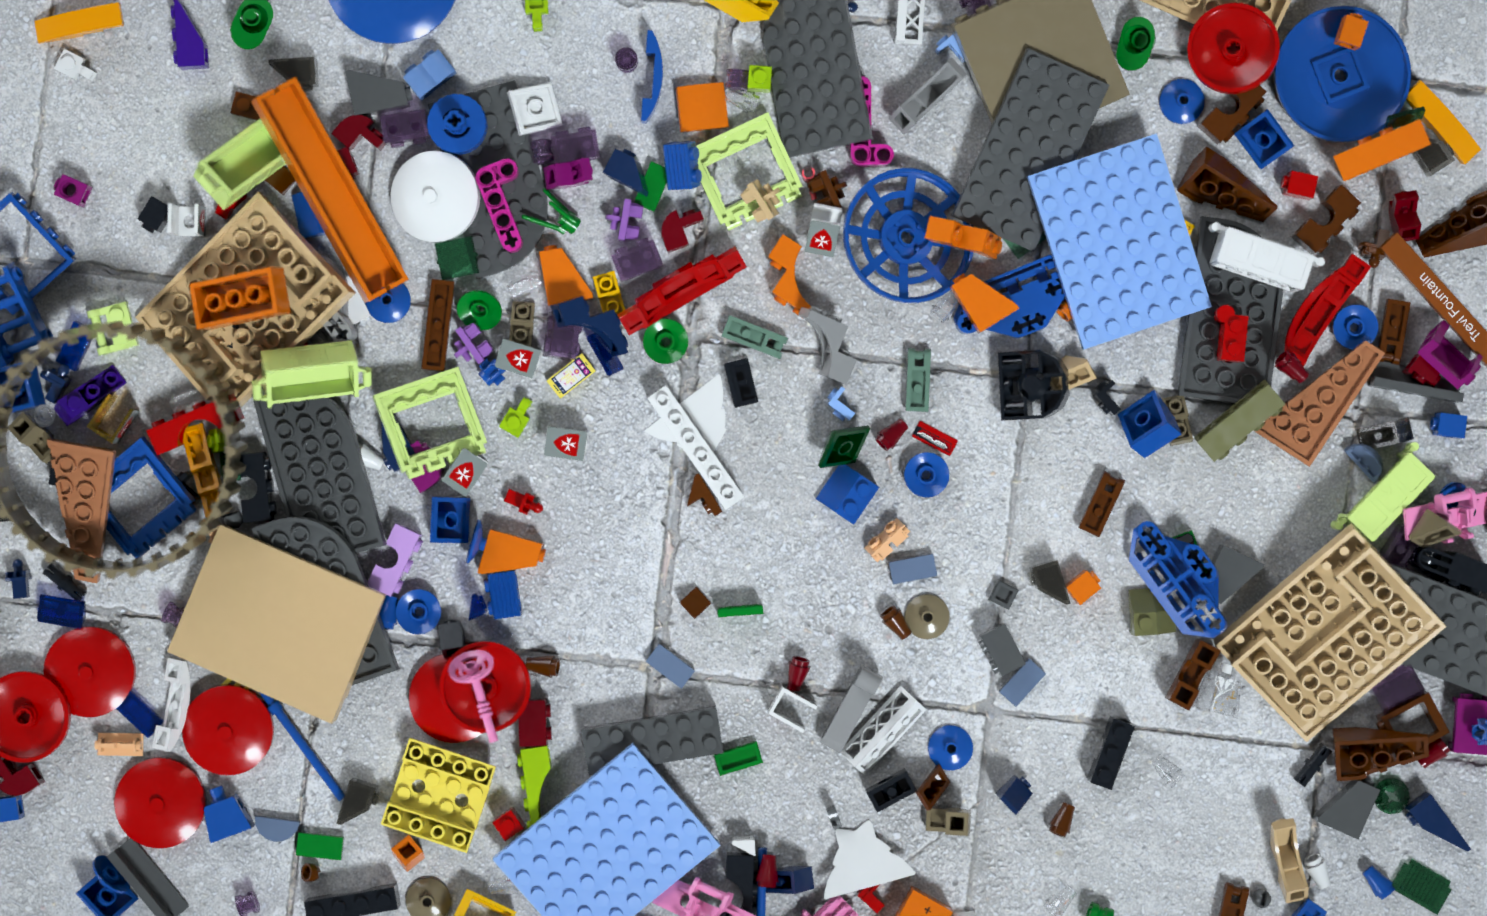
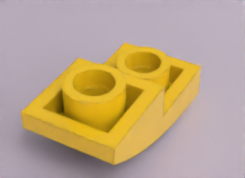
M615 271L593 276L602 312L614 309L615 313L619 314L624 311L625 306Z

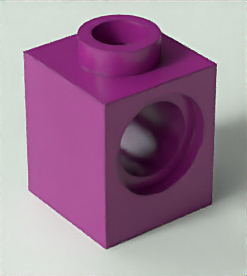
M62 174V177H59L54 184V195L84 208L93 187ZM74 184L76 191L73 195L68 196L67 188L69 185Z

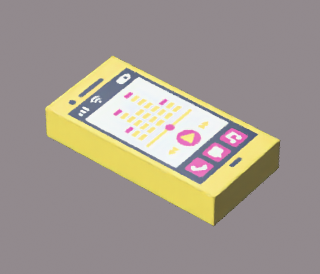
M581 353L549 378L547 383L561 399L596 372V370Z

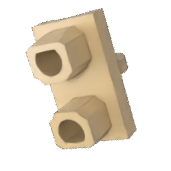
M757 179L748 184V188L740 194L746 204L753 200L757 201L760 207L752 212L757 222L766 219L770 220L779 214L775 207L780 202L776 196L781 191L779 187L772 190L769 183L762 186Z

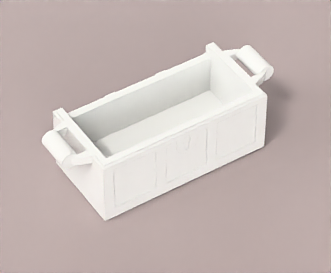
M1218 222L1209 226L1211 233H1219L1209 262L1210 265L1292 293L1305 288L1312 265L1320 267L1325 263L1322 257L1317 258L1312 254L1231 227L1221 226Z

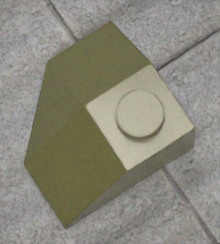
M1149 588L1128 589L1131 635L1144 636L1176 632L1175 623Z

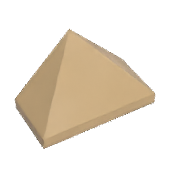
M1067 355L1062 358L1069 371L1067 381L1069 390L1097 379L1087 359ZM1051 377L1052 382H1050V386H1052V390H1062V377Z

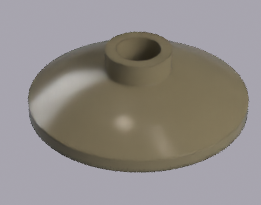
M930 594L917 596L910 601L905 610V621L912 634L918 638H936L948 627L950 620L948 607L937 596ZM926 613L932 615V619L928 622L924 620Z
M423 878L416 881L409 888L406 895V907L411 916H445L451 906V895L444 883L434 878ZM425 898H429L432 901L430 906L424 904L423 900Z

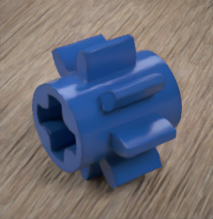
M495 358L491 362L486 359L479 365L482 370L478 375L489 386L492 383L498 386L505 379L502 374L506 370L495 367Z
M1480 718L1477 719V725L1471 726L1473 728L1471 737L1478 741L1477 745L1487 746V719Z

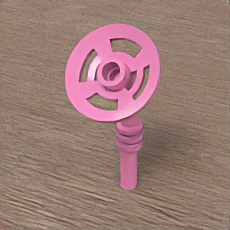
M471 650L454 658L449 665L448 671L454 681L472 683L478 702L476 707L479 708L478 713H481L479 717L483 719L489 743L498 741L491 717L493 712H490L491 707H488L490 702L486 700L480 679L491 672L494 660L486 651ZM477 658L476 661H469L466 664H463V662L466 660ZM485 660L488 662V668H487V669H486V666H485V663H484ZM456 669L459 670L458 672H459L460 677H457V676H456V674H455Z

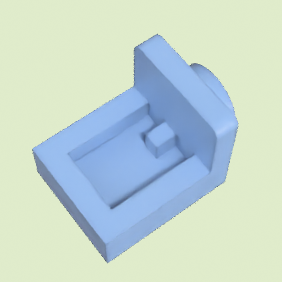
M954 34L950 37L945 35L936 43L938 48L935 52L938 55L945 48L949 47L962 63L965 62Z
M841 386L838 390L835 387L827 397L830 400L827 405L834 409L832 414L841 421H844L845 418L850 421L855 413L837 400L845 388Z

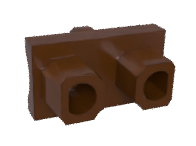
M824 170L807 183L811 194L821 190L824 195L823 199L815 203L842 208L839 199L845 197L842 189L847 187L846 182L839 184L836 176L830 179L827 171Z

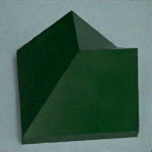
M866 425L830 431L818 466L826 468L855 463L870 431V427Z

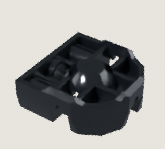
M1043 350L998 353L1001 421L1048 418L1064 408L1070 396V391L1067 384L1069 371L1062 359ZM1030 354H1038L1039 367H1030ZM1022 362V364L1007 365V363ZM1038 372L1042 373L1045 379L1040 380L1036 376ZM1011 377H1019L1017 387L1020 395H1012L1013 381ZM1051 377H1062V390H1052V386H1050V382H1052ZM1032 402H1040L1041 415H1033ZM1024 407V409L1009 410V408Z

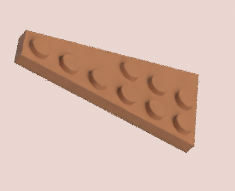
M1363 341L1287 401L1282 407L1283 410L1275 417L1270 416L1264 421L1265 425L1254 432L1310 467L1385 352L1371 343Z

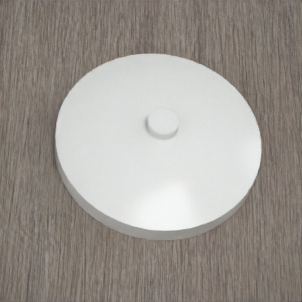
M427 151L417 154L401 166L393 180L391 188L392 210L401 227L415 238L428 242H444L454 239L470 227L477 215L480 205V189L476 182V176L462 159L453 154L442 151Z

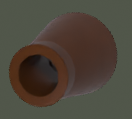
M893 605L881 614L882 623L901 640L907 638L912 633L900 608L897 609Z
M555 656L527 657L525 665L528 671L552 678V676H558L560 659L555 658Z
M1063 802L1061 808L1049 823V831L1063 838L1066 837L1067 833L1070 834L1075 807Z

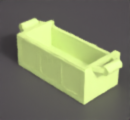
M258 119L201 160L193 177L218 205L225 210L285 166L286 163L262 120Z
M352 340L260 351L262 378L252 382V393L254 400L266 401L267 408H271L272 404L334 396L352 394L354 397H359V390L372 385V369L370 367L358 366ZM358 372H363L362 384H359Z
M1416 442L1407 443L1406 448L1396 454L1399 460L1347 514L1340 513L1337 519L1331 522V528L1341 530L1344 526L1343 524L1348 526L1352 523L1369 542H1374L1403 512V509L1407 508L1435 479V475L1412 454L1419 449V444Z

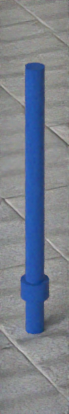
M259 692L269 706L268 710L272 715L275 714L337 800L341 801L345 798L344 792L282 710L284 708L282 704L274 698Z

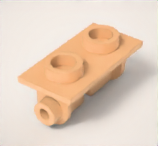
M896 518L894 521H890L878 536L871 538L864 549L876 562L883 561L893 551L889 544L892 542L898 547L909 537L910 531Z
M98 733V740L95 741L94 747L95 750H98L97 755L143 756L144 733Z

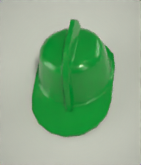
M244 0L237 9L231 24L230 33L232 40L240 48L246 50L254 49L264 40L274 16L273 8L267 0Z
M1134 17L1128 20L1122 29L1116 58L1118 64L1125 70L1135 71L1142 68L1151 55V51L1156 43V36L1153 24L1148 19Z

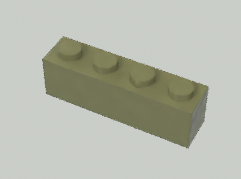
M1264 379L1194 436V438L1214 462L1217 459L1222 460L1229 454V450L1233 446L1241 445L1247 439L1249 433L1253 430L1258 431L1265 425L1264 421L1270 416L1275 417L1283 410L1282 407L1285 403Z

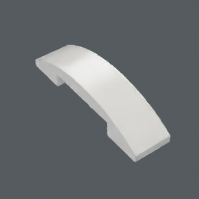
M168 658L164 680L170 682L163 726L156 725L152 748L171 752L180 737L186 721L190 702V675L186 661Z

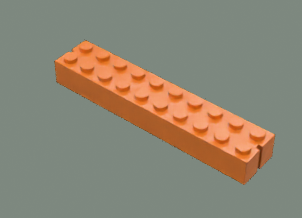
M296 77L254 98L251 103L364 303L370 302L388 290L409 280Z

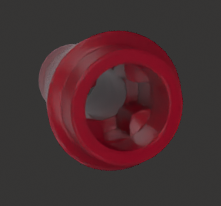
M1286 350L1275 361L1278 370L1299 383L1305 381L1309 376V373L1293 352L1290 353Z
M899 418L896 422L879 431L875 440L885 451H888L890 448L893 449L908 429V426Z
M793 656L792 660L789 661L788 689L792 691L801 690V686L811 668L808 659Z
M1439 738L1428 744L1429 756L1417 761L1425 769L1429 765L1447 757V753L1451 750Z
M762 854V861L756 878L759 887L776 888V882H779L776 855Z

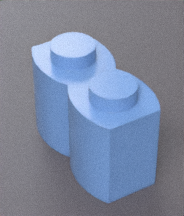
M439 49L435 52L433 50L427 52L422 57L423 62L417 66L413 64L404 71L406 74L403 77L421 101L456 74L455 69Z

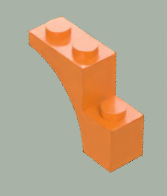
M929 217L925 239L931 242L967 250L990 259H997V255L1002 250L1001 237L989 230L962 225L954 220Z
M782 234L768 256V259L771 260L769 264L779 271L782 268L786 270L772 291V294L775 295L773 299L783 306L786 303L794 308L792 312L798 315L801 307L807 309L811 307L800 294L795 281V262L802 246Z

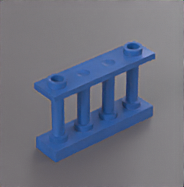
M14 261L2 268L5 274L0 275V285L9 282L15 294L0 300V310L20 303L25 315L0 325V368L7 366L14 360V353L35 346L43 339L53 338L52 332L46 328L23 281L21 269L16 266ZM30 323L35 336L12 345L6 343L3 333Z

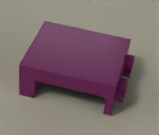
M1442 320L1427 334L1417 353L1456 389H1459L1463 384L1467 386L1475 379V373L1481 368L1480 362L1483 356L1478 354L1473 360H1469L1444 337L1450 325Z
M1460 693L1459 697L1453 696L1452 701L1455 702L1452 741H1448V747L1454 753L1487 755V746L1477 745L1478 741L1471 737L1473 729L1471 726L1478 724L1477 719H1487V696L1482 695V699L1473 698L1474 694Z

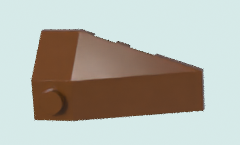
M1207 146L1193 159L1177 187L1178 192L1196 203L1203 204V202L1216 205V208L1223 210V208L1234 210L1237 215L1264 222L1278 207L1226 158Z
M1487 190L1469 198L1466 201L1467 205L1459 211L1454 210L1449 214L1450 218L1442 224L1434 225L1421 235L1419 239L1415 240L1424 258L1487 245Z
M1361 727L1333 728L1337 781L1362 780L1367 778L1369 774L1378 771L1382 773L1388 771L1387 768L1398 764L1405 765L1429 756L1428 734Z

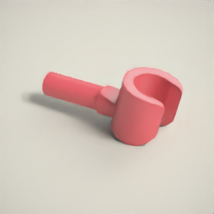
M812 167L813 175L811 177H806L804 169L802 170V179L807 183L815 178V170ZM810 192L811 200L817 199L816 192L813 194Z

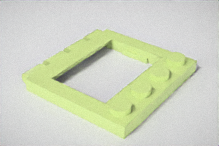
M768 112L696 146L699 149L698 169L702 173L701 184L720 225L725 223L728 231L743 224L739 217L740 215L744 216L746 222L755 219L752 212L760 206L756 200L748 204L740 200L725 208L721 199L722 195L706 166L766 138L768 139L776 162L786 178L771 186L772 190L778 187L781 190L776 194L780 201L775 205L776 209L783 206L780 198L783 195L787 203L802 197L799 190L802 184Z
M459 367L373 395L374 403L401 473L406 472L408 479L424 475V465L428 473L446 467L444 458L447 459L449 465H452L463 448L476 456L486 453L484 444L487 443ZM455 393L458 406L470 435L409 456L403 434L393 414Z

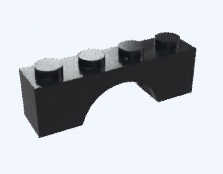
M727 852L726 878L736 883L743 894V903L740 909L757 916V904H753V895L757 896L758 882H753V873H758V859H754V856L749 853Z
M393 883L348 894H327L309 897L304 901L306 916H362L398 910L401 903L398 884Z

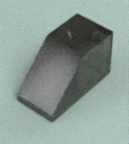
M315 57L268 60L269 65L287 81L296 77L304 92L313 91V87H319L318 64Z
M1429 138L1431 145L1411 153L1426 177L1435 174L1455 161L1452 148L1448 144H1444L1443 141Z
M1409 417L1356 429L1359 444L1368 445L1373 449L1414 439Z
M1054 559L1029 567L1030 572L1027 573L1031 586L1035 585L1037 590L1063 604H1071L1058 560Z
M352 778L349 781L336 824L341 825L370 810L373 805H377L380 797V792H377L379 785Z

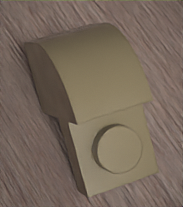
M22 412L8 426V429L19 442L30 447L39 459L47 464L52 459L47 439H54V435L37 419Z
M932 807L931 810H926V831L945 832V835H970V810Z

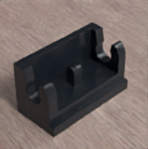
M748 358L725 363L724 367L734 407L738 408L758 403Z

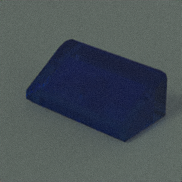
M593 333L587 336V340L607 376L611 377L624 369L617 356L612 357L609 348L597 334Z
M479 591L472 594L469 621L488 612L487 605Z
M40 594L37 613L38 622L78 629L82 628L86 619L85 601Z

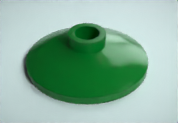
M473 290L465 293L459 299L457 313L465 325L468 326L476 323L481 330H489L499 323L502 316V308L499 301L490 293Z
M660 319L646 329L643 337V346L647 355L655 362L671 364L681 359L688 347V335L684 327L677 321ZM665 337L670 339L668 346L662 345L661 341Z

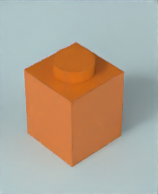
M1356 13L1345 15L1341 19L1334 44L1356 51L1361 47L1369 21L1363 20V16Z
M1083 570L1063 586L1079 605L1083 604L1101 589L1098 584L1100 582L1098 576L1093 571L1089 573L1087 570Z
M410 835L391 848L393 856L406 872L425 858L423 851Z

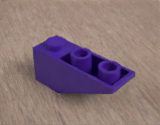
M174 0V5H171V17L175 19V28H172V38L176 42L177 49L173 51L174 63L181 70L209 69L208 45L182 2Z
M112 365L59 399L54 410L68 427L102 403L108 394L115 393L127 382Z

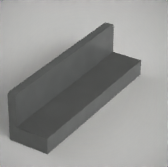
M1379 362L1370 375L1369 387L1455 403L1463 402L1464 393H1460V388L1456 389L1441 374H1439L1441 376L1440 380L1434 387L1425 383L1423 385L1417 383L1412 379L1413 374L1405 375L1402 371L1406 365Z
M131 838L107 856L155 916H178L189 907L186 900L140 844Z

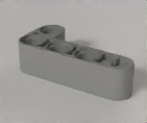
M863 665L860 666L827 726L820 743L838 753L843 750L871 696L879 688L883 679L882 675Z

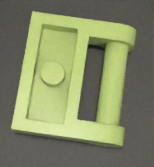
M126 301L87 311L88 319H91L92 324L101 323L100 316L106 315L107 322L122 321L124 325L133 323L128 302ZM97 333L98 356L139 346L138 339L129 340L127 335L117 333V337L112 338L114 345L107 346L104 333Z

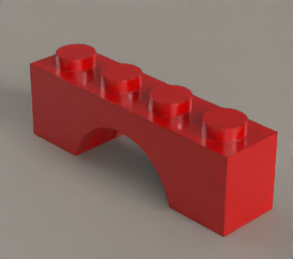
M234 393L228 395L230 401H237ZM205 401L193 405L194 410L188 413L185 410H181L172 414V420L165 422L163 418L151 423L153 428L146 430L157 456L184 445L185 430L194 420H207L218 429L223 428L221 417L216 412L215 402L206 404ZM239 406L234 411L236 421L245 418Z

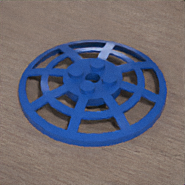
M915 168L889 170L865 183L851 200L843 225V243L846 256L858 278L878 295L900 303L927 302L951 290L950 287L954 285L952 280L963 273L965 274L968 270L973 252L964 251L960 267L955 275L948 280L940 270L947 262L951 248L956 247L931 242L925 239L929 217L947 219L944 211L953 204L956 206L960 194L939 176ZM907 177L905 191L891 192L880 198L873 187L877 183L890 178ZM916 178L934 184L944 191L948 197L937 205L929 197L914 192ZM867 193L873 205L865 214L862 226L850 225V219L856 204ZM904 198L903 210L893 214L884 204L893 199ZM913 199L924 203L931 211L925 216L912 211ZM876 210L879 211L885 220L880 230L868 228L871 217ZM963 221L964 225L974 227L973 225ZM902 232H908L911 235L910 243L902 241ZM849 234L861 236L862 249L869 262L861 271L851 253ZM867 238L879 240L882 252L875 258H873L870 252ZM932 246L944 247L939 261L934 266L926 256L931 251ZM889 258L891 261L899 264V276L887 272L880 265ZM919 262L927 271V273L921 276L908 278V265ZM875 270L885 279L899 283V296L879 289L867 277ZM933 277L942 286L937 291L924 296L908 297V284L921 283Z

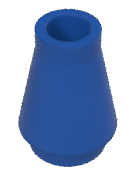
M388 595L384 599L379 615L384 628L393 630L394 625H397L396 606L398 598Z
M1373 865L1362 873L1374 895L1378 896L1381 900L1395 890L1392 885L1393 882L1375 869Z

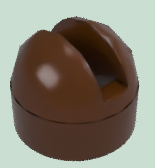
M305 863L301 869V877L305 882L316 881L320 877L318 874L321 870L316 864Z

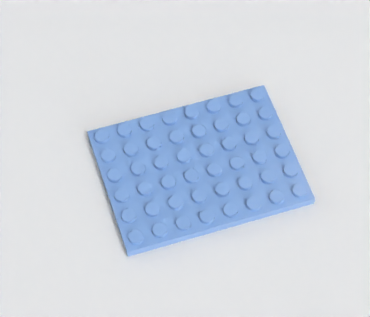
M1157 134L1027 176L1082 350L1212 307Z
M632 743L493 857V861L542 916H635L720 846V843L636 745Z

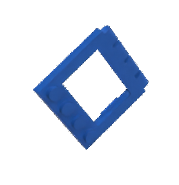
M145 436L138 439L115 459L111 493L148 463L158 480L176 499L132 536L128 534L109 510L106 529L127 555L132 554L135 558L142 557L150 550V547H154L166 537V533L172 532L182 523V520L185 521L197 511L193 505L195 499L161 456H157L153 446Z

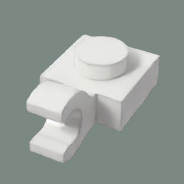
M66 49L63 50L54 67L55 70L77 80L80 74L94 81L97 75L96 72L84 66L86 62L84 58Z

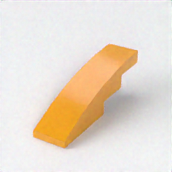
M119 2L66 12L34 21L39 44L83 37L85 34L103 32L104 29L124 26L121 4Z
M1421 80L1409 89L1406 101L1428 129H1432L1441 143L1449 147L1461 164H1467L1481 150L1475 140Z
M200 423L186 428L183 441L190 471L194 475L205 517L208 518L212 511L209 507L217 501L220 493L218 487L222 485L214 455L208 447L204 425Z

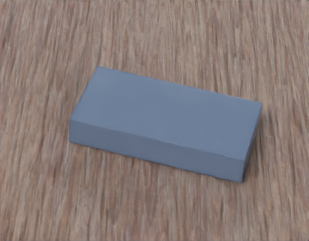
M933 554L888 562L893 584L937 576Z
M660 643L645 661L681 689L695 672L693 668Z
M1030 658L1025 662L1026 665L1020 667L999 690L1015 707L1046 675Z

